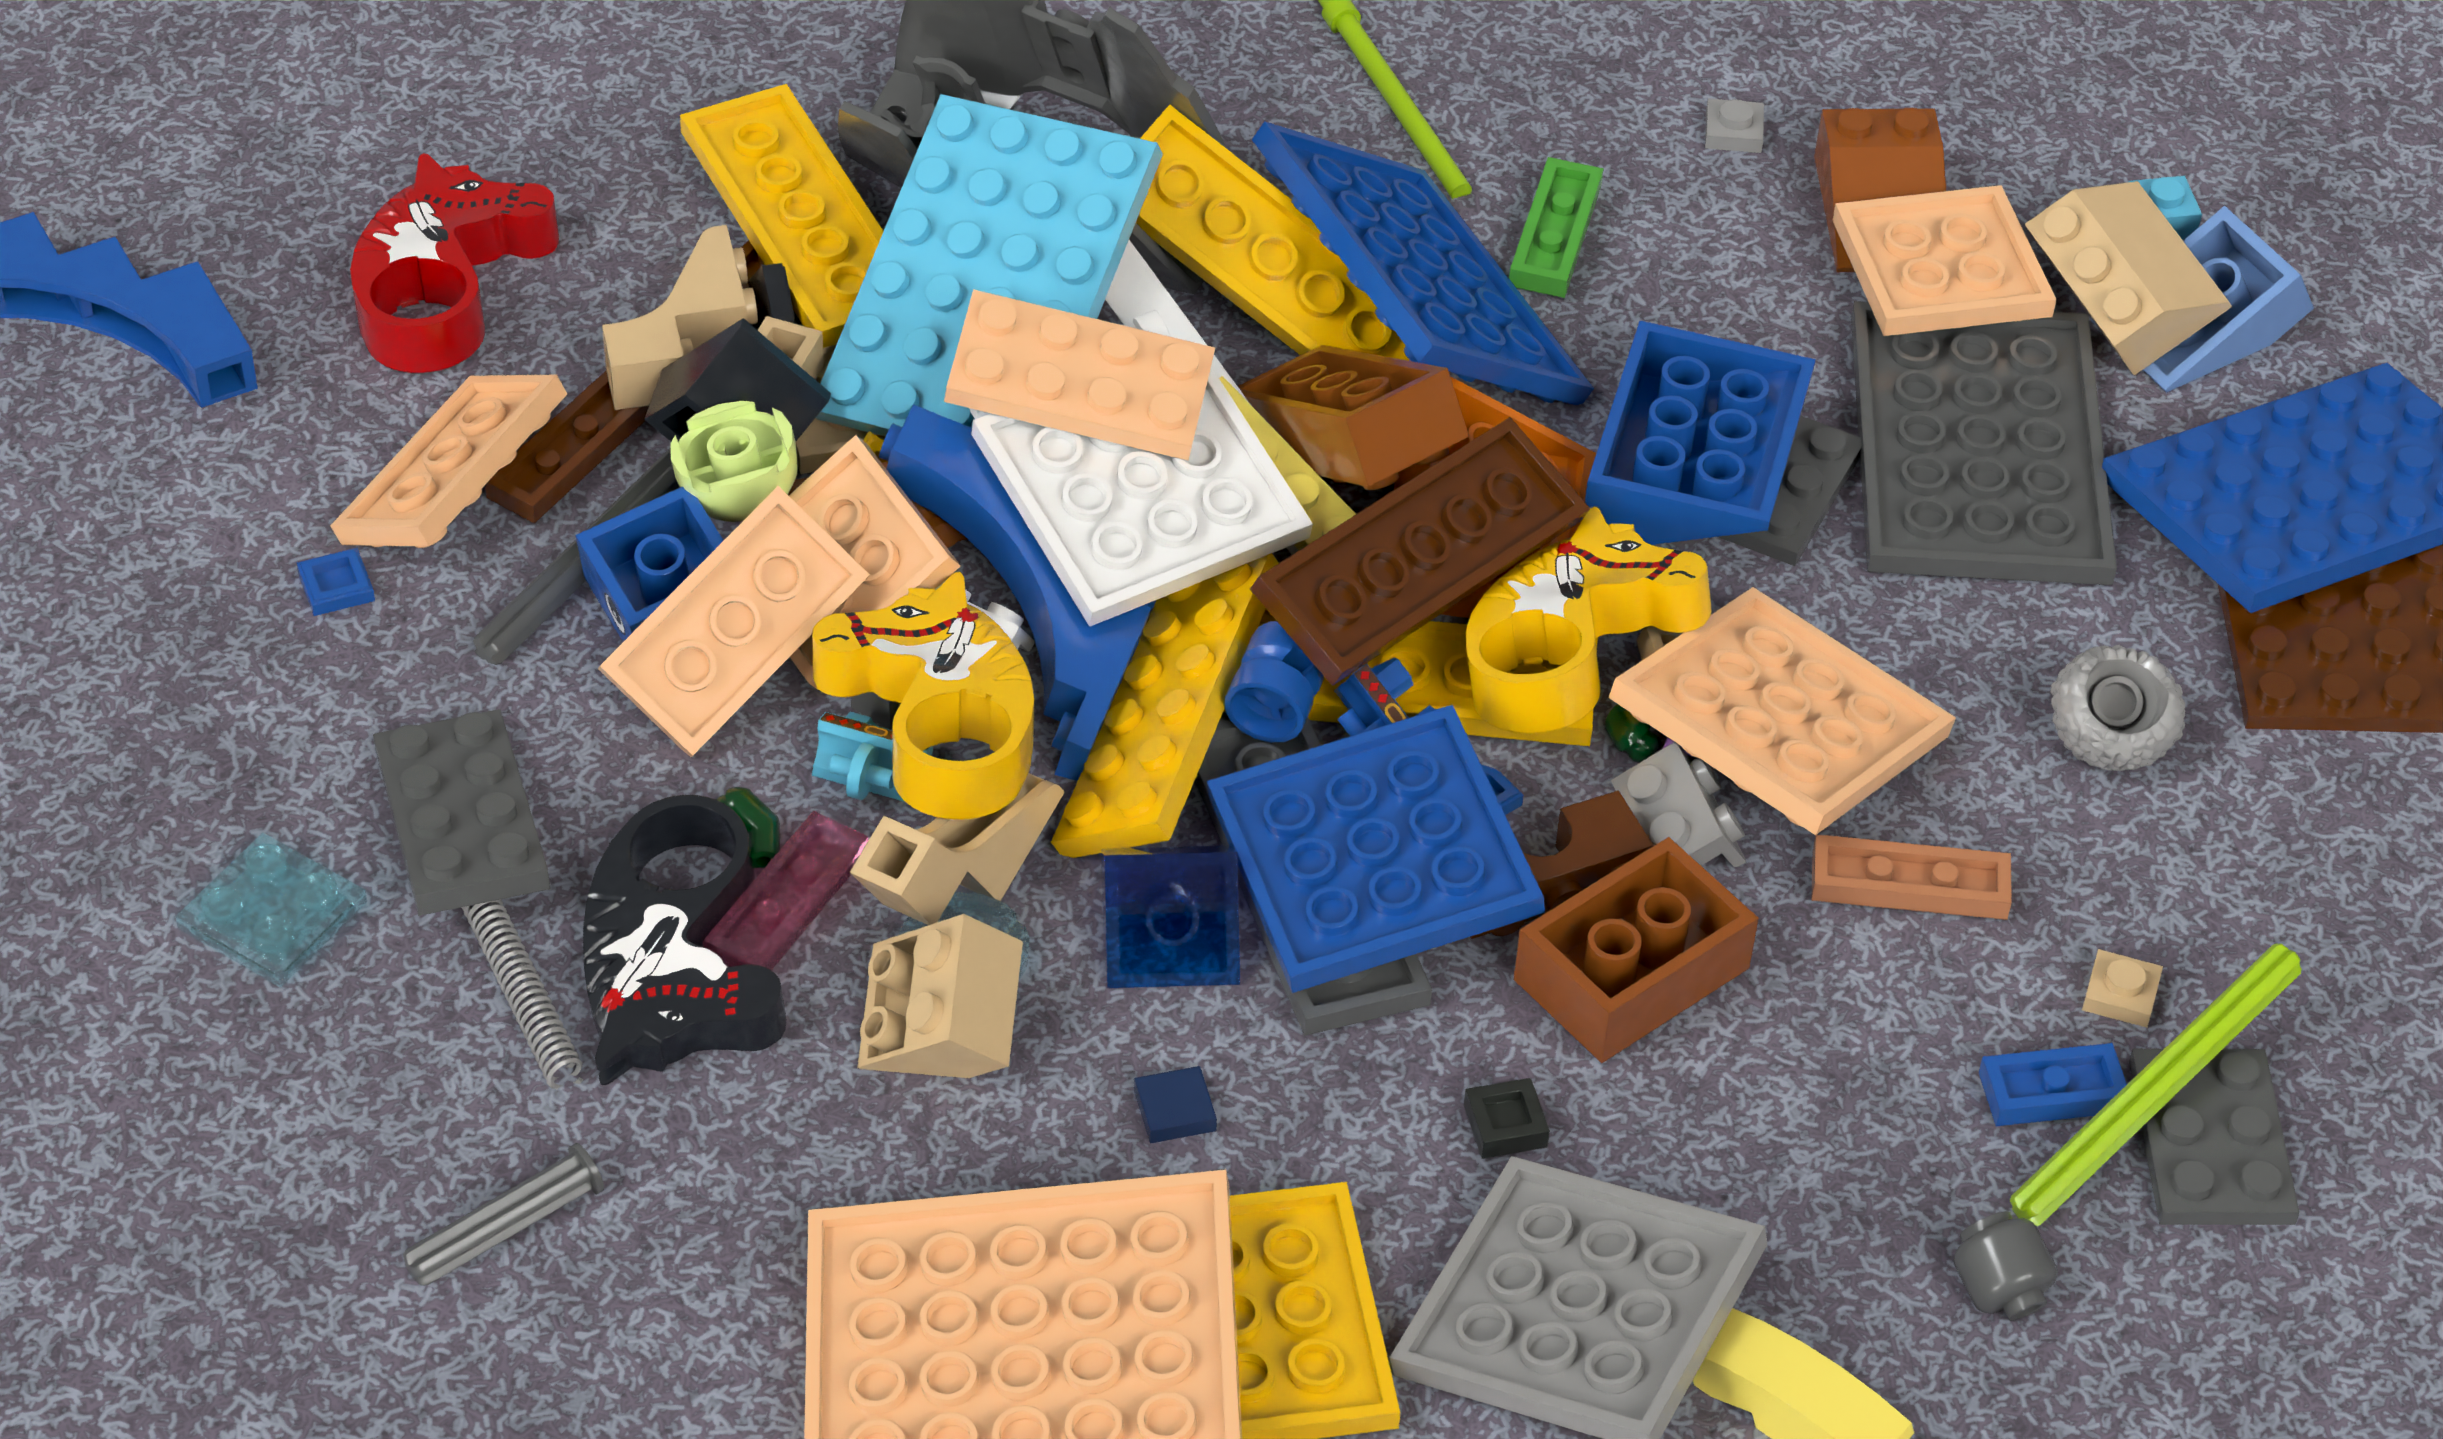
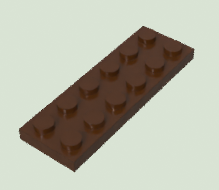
M1509 417L1261 574L1250 590L1333 686L1578 524L1588 513L1590 507L1512 418Z

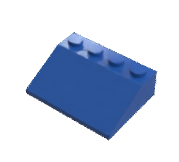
M1639 321L1587 481L1585 503L1590 508L1597 507L1607 524H1634L1635 532L1641 536L1643 541L1651 545L1767 531L1816 359Z

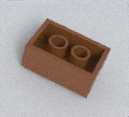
M1667 837L1521 928L1513 980L1597 1060L1603 1063L1750 968L1759 918L1670 837Z

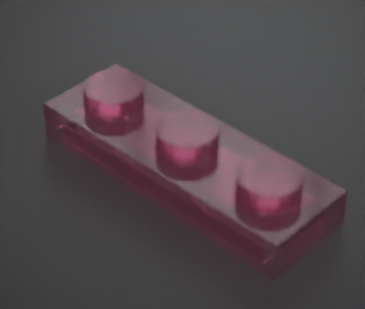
M813 811L703 940L704 948L717 954L727 967L755 964L772 971L852 875L850 871L868 843L869 837Z

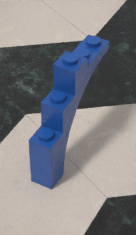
M34 212L0 222V318H28L74 325L115 338L150 356L179 379L201 408L258 389L252 349L198 261L141 280L116 236L59 255Z

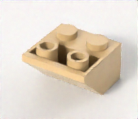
M961 914L874 943L872 957L868 966L869 981L864 1019L860 1028L861 1043L857 1068L972 1078L1009 1067L1023 941L966 914Z

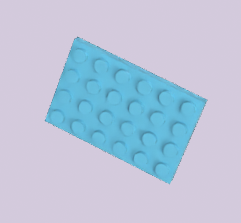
M941 94L820 383L831 393L829 402L816 418L865 432L871 431L874 434L886 437L892 423L903 426L914 404L972 428L975 418L969 408L946 403L944 399L973 289L1097 319L1163 156L1158 143Z

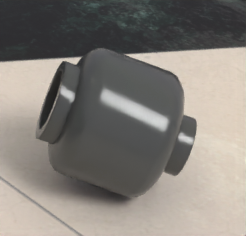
M2003 1211L1973 1223L1960 1233L1959 1237L1962 1244L1956 1250L1953 1262L1974 1306L1979 1311L1988 1314L2005 1311L2008 1319L2014 1321L2037 1312L2047 1304L2043 1293L2055 1283L2058 1269L2037 1226L2032 1221L2025 1218H2012L2010 1212Z

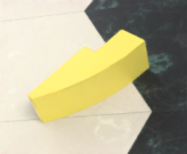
M1734 1308L1729 1313L1693 1379L1694 1386L1710 1397L1751 1412L1755 1427L1771 1439H1910L1914 1434L1912 1423L1844 1368L1802 1341Z

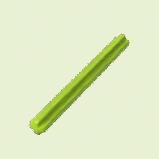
M2281 943L2273 944L2011 1195L2012 1211L2016 1216L2030 1220L2036 1226H2040L2301 974L2302 969L2299 964L2301 959L2299 956Z

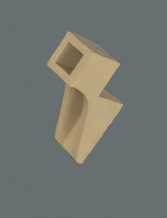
M727 225L710 227L702 233L672 292L662 305L641 317L602 325L605 366L615 410L649 406L662 369L743 318L750 324L758 323L753 288L742 289L741 285L748 282L744 250L742 247L732 248Z
M1028 773L1016 798L1006 807L987 816L964 820L937 817L931 823L919 829H913L883 816L850 873L883 905L927 925L938 922L959 885L1000 903L1065 792L1059 785Z

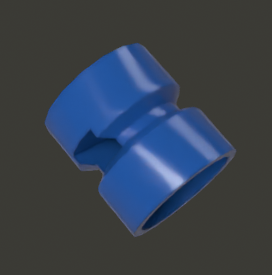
M1270 621L1259 626L1252 635L1242 657L1241 666L1235 673L1225 696V711L1230 721L1247 735L1270 743L1286 742L1297 737L1303 729L1313 706L1314 696L1319 691L1324 676L1277 621Z

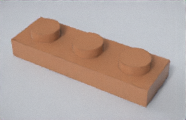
M1817 834L1812 852L1811 901L2008 920L2011 907V853Z

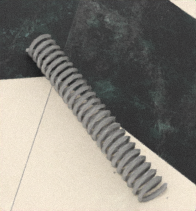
M501 899L490 901L491 903L481 909L475 916V911L483 904L489 902L475 904L472 908H470L471 905L461 907L468 919V923L471 925L472 931L475 933V937L479 941L486 960L490 964V968L494 972V976L497 978L498 984L501 986L502 992L505 994L512 1013L524 1033L531 1052L547 1080L548 1086L558 1089L562 1085L555 1084L554 1082L559 1078L553 1076L556 1070L568 1064L566 1067L573 1068L576 1064V1069L570 1074L576 1076L582 1069L583 1062L579 1059L575 1046L571 1043L566 1029L563 1028L562 1021L559 1020V1015L555 1012L556 1008L552 1005V1000L548 997V992L544 989V984L540 981V976L537 974L533 962L529 959V954L525 951L522 939L518 936L514 924L510 921V916L507 914V909L503 906V901ZM494 910L491 914L484 917L480 921V923H478L479 918L483 914H485L488 911ZM499 917L494 922L487 925L483 931L481 930L482 926L485 925L486 922L493 918ZM498 925H502L500 926V928L490 933L487 938H485L489 930ZM503 932H506L503 936H501V937H499L498 939H496V940L489 946V943H490V941L492 940V938H494V937L497 936L498 934H501V933H503ZM509 940L506 944L498 948L495 951V953H492L493 949L498 944H500L503 941ZM513 947L509 952L505 953L503 956L500 957L498 961H496L497 956L500 953H502L506 949ZM516 955L513 959H511L509 962H507L502 968H500V966H501V964L503 963V961H505L506 959H508V958L511 957V956ZM520 963L518 966H516V967H514L512 970H510V971L506 974V976H503L504 973H505V971H506L509 967H511V966L514 965V964ZM524 970L521 974L512 979V981L509 984L507 983L511 976H513L517 972ZM527 978L524 982H522L520 985H518V986L513 990V992L511 991L512 987H513L517 982H519V981L522 980V979ZM531 986L529 989L525 990V992L520 994L517 999H515V996L519 991H521L525 987ZM535 993L532 997H530V999H528L527 1001H525V1002L519 1007V1003H520L525 997H527L528 995H531V994ZM539 1001L537 1004L533 1005V1007L527 1010L525 1014H522L527 1006ZM542 1009L540 1012H538V1014H536L528 1022H526L527 1018L532 1013ZM547 1016L545 1019L542 1020V1022L538 1023L532 1030H530L534 1022H536L540 1018ZM546 1025H549L547 1028H545V1030L539 1033L536 1038L534 1037L535 1033L539 1029ZM554 1032L552 1035H550L551 1037H548L540 1045H538V1042L541 1040V1038H543L547 1034ZM557 1040L554 1045L546 1049L544 1053H541L546 1045ZM561 1048L559 1051H557L558 1053L551 1056L548 1061H545L546 1057L551 1052ZM562 1056H565L564 1058L561 1059V1061H559V1062L556 1063L551 1069H549L550 1065H551L555 1060H557L558 1058H560V1057H562ZM579 1077L573 1083L580 1084L583 1079Z

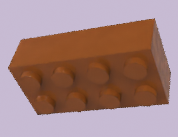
M1321 345L1238 385V388L1252 407L1319 476L1331 478L1335 483L1348 482L1361 485L1365 490L1380 489L1393 484L1399 479L1398 472L1414 464H1429L1446 457L1449 454V446L1469 437L1448 368Z

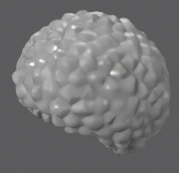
M2103 645L2090 648L2069 662L2059 672L2056 681L2051 685L2050 693L2053 695L2051 704L2054 709L2052 721L2058 731V737L2064 741V747L2071 750L2077 760H2084L2090 766L2113 771L2136 770L2140 767L2151 766L2158 758L2165 756L2166 751L2174 746L2175 742L2183 736L2182 730L2185 728V702L2181 698L2183 694L2181 685L2176 684L2169 669L2159 663L2157 657L2149 656L2148 652H2137L2133 648H2125L2121 645L2113 647Z

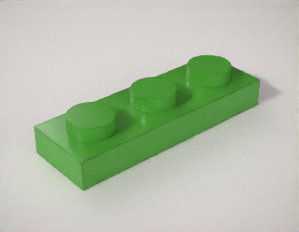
M1551 157L1547 158L1510 268L1509 279L1516 288L1565 298L1602 186L1604 168Z

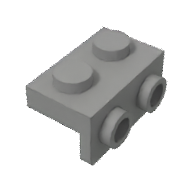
M1673 742L1611 780L1615 790L1620 791L1653 845L1670 837L1701 866L1720 854H1723L1733 867L1746 863V859L1737 843V840L1744 837L1745 833L1730 807L1726 803L1719 806L1713 793L1721 789L1715 773L1710 765L1700 758L1692 760L1676 742Z

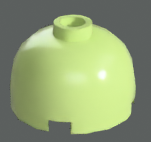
M749 401L717 404L696 413L686 421L689 431L681 437L679 443L676 435L674 436L670 445L671 462L676 480L680 487H684L686 491L698 498L709 517L729 522L744 521L777 486L787 495L789 494L797 476V453L792 425L782 412L772 408L774 416L766 412L756 411L755 403Z

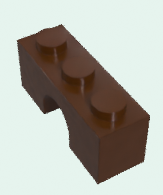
M1617 790L1560 808L1555 844L1559 853L1550 856H1533L1524 852L1523 854L1544 896L1545 913L1654 845L1620 791ZM1545 913L1473 935L1470 938L1474 939L1490 933L1495 936H1507L1517 931L1525 922L1537 919Z

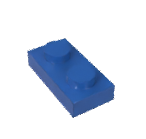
M2113 1043L1983 1056L1979 1069L1980 1080L1995 1126L2095 1116L2127 1085Z

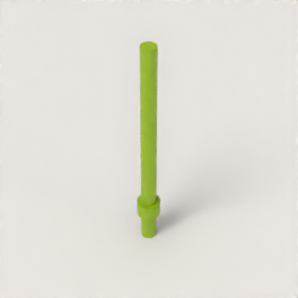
M1318 0L1323 8L1322 17L1331 31L1341 34L1450 197L1454 199L1471 194V185L1360 24L1361 15L1351 0Z

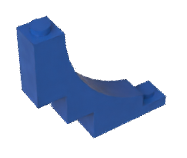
M913 404L902 427L894 423L890 426L881 447L879 458L888 461L886 469L909 499L938 515L963 534L986 556L1011 589L1032 630L1040 657L1044 685L1043 715L1060 721L1051 746L1062 751L1054 775L1078 781L1080 774L1083 772L1084 763H1086L1097 735L1103 726L1106 714L1140 641L1151 607L1142 605L1089 627L971 435L972 428Z

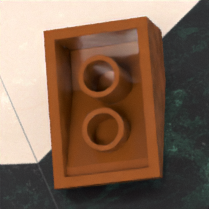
M1935 108L1822 109L1814 158L1836 271L1855 272L1833 223L1835 204L1946 191L1942 138Z

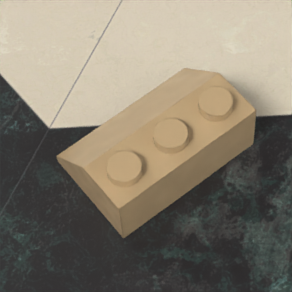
M2138 181L2074 189L2025 223V226L2045 256L2133 375L2145 369L2232 308L2228 299Z

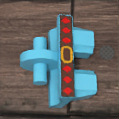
M851 711L845 717L825 712L818 720L819 742L812 776L846 785L847 796L858 800H863L869 792L904 801L897 793L893 784L892 730L877 726L869 716ZM933 746L923 750V752L932 756Z

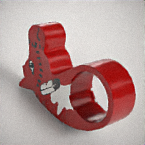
M426 153L421 154L418 158L415 183L398 192L380 208L359 237L352 257L350 272L359 329L372 357L384 366L394 370L426 373L455 366L474 354L483 342L485 323L478 277L472 266L495 261L505 254L534 259L549 255L555 251L559 242L554 194L541 184L501 183L485 180L477 173L469 171V165L442 168L430 155ZM419 300H424L425 303L442 304L451 307L445 312L425 318L407 319L392 316L393 313L397 312L398 306L401 305L403 309L419 304Z

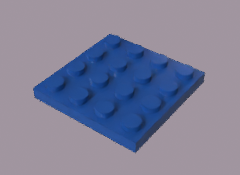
M1453 705L1207 781L1209 799L1292 993L1545 913L1544 896Z

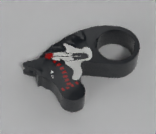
M677 795L647 805L638 811L611 840L596 867L586 901L583 924V957L587 994L592 1017L600 1037L595 1055L597 1070L600 1071L599 1081L601 1085L610 1084L632 1067L664 1072L667 1064L677 1062L697 1051L763 1050L780 1040L785 1032L787 1019L781 982L778 976L770 969L755 964L727 967L717 954L709 950L747 910L754 896L756 883L749 837L744 822L733 809L716 799L700 795ZM687 845L708 846L722 851L732 859L727 868L715 879L690 889L675 890L665 888L662 892H659L658 886L649 883L643 878L641 881L639 879L641 871L650 860L660 853L676 847Z

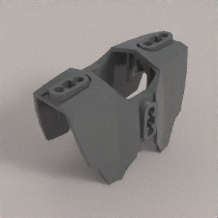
M906 0L897 39L895 67L887 84L870 112L844 101L839 109L838 117L839 140L846 156L900 188L904 184L941 94L1013 110L1023 93L1047 91L1101 112L1128 132L1130 137L1139 139L1170 104L1226 148L1213 119L1195 87L1170 69L1139 24L1116 12L1111 6L1104 13L1094 12L1090 22L1083 16L1066 9H1059L1053 16L1048 14L1045 0ZM1135 223L1129 240L1162 285L1168 289L1195 294L1205 280L1152 240Z

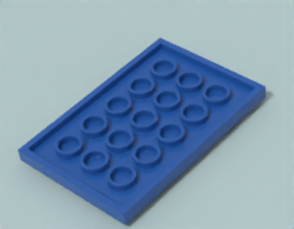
M1264 121L1252 138V141L1266 158L1264 163L1266 169L1274 177L1284 182L1293 194L1291 199L1293 205L1302 214L1311 218L1320 230L1319 239L1322 244L1338 255L1349 269L1347 272L1348 279L1357 288L1367 293L1377 307L1375 314L1384 325L1394 330L1406 345L1404 353L1410 361L1448 368L1449 372L1468 382H1474L1475 379L1493 383L1506 392L1513 393L1515 390L1531 393L1548 403L1558 400L1573 405H1580L1585 402L1594 390V387L1425 170Z
M2388 363L2103 458L2102 468L2106 471L2107 485L2250 613L2443 544V408Z

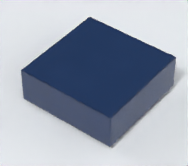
M1200 1066L1134 1078V1093L1150 1144L1216 1131L1217 1117Z

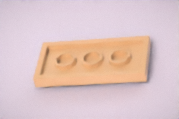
M973 289L948 379L944 402L1189 461L1215 347Z
M557 375L469 376L330 525L341 545H365L372 547L415 546L416 548H425L441 540L447 533V526L456 516L481 496L482 488L499 469L514 460L517 455L516 450L534 431L540 429L549 421L550 413L567 395Z
M777 486L598 669L681 750L692 757L813 634V627L822 618L831 615L870 574L790 496Z

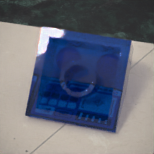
M1229 845L1101 849L1102 909L1107 988L1240 985L1238 852L1235 848Z

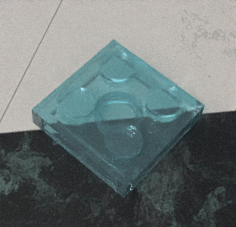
M262 833L176 915V922L179 930L281 988L367 903L366 891L285 844Z

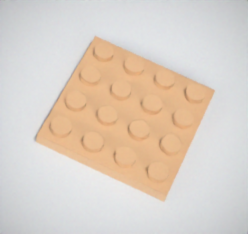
M1754 587L1711 614L1708 621L1702 627L1684 632L1616 677L1608 697L1629 711L1634 718L1649 724L1682 746L1688 754L1700 758L1733 780L1739 788L1753 793L1783 813L1792 823L1804 827L1814 835L1824 830L1948 738L1956 719L1955 716Z

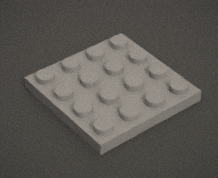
M1511 1156L1389 1357L1393 1376L1602 1439H1660L1768 1245L1765 1226Z

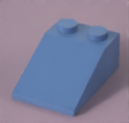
M2223 206L2184 240V243L2228 299L2232 308L2143 369L2166 393L2272 345L2314 309L2301 274L2226 206Z

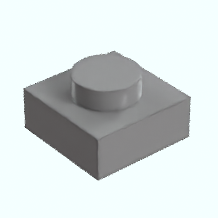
M1708 98L1705 148L1761 153L1764 130V103L1746 102L1737 99L1722 100Z

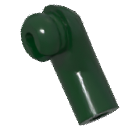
M1616 704L1608 713L1605 721V729L1616 748L1620 752L1625 750L1629 758L1636 763L1642 762L1658 750L1660 741L1649 730L1650 725L1640 722L1629 711Z
M742 787L729 788L726 790V795H721L716 800L733 809L744 822L749 837L753 867L777 868L780 864V822L778 816L750 789Z

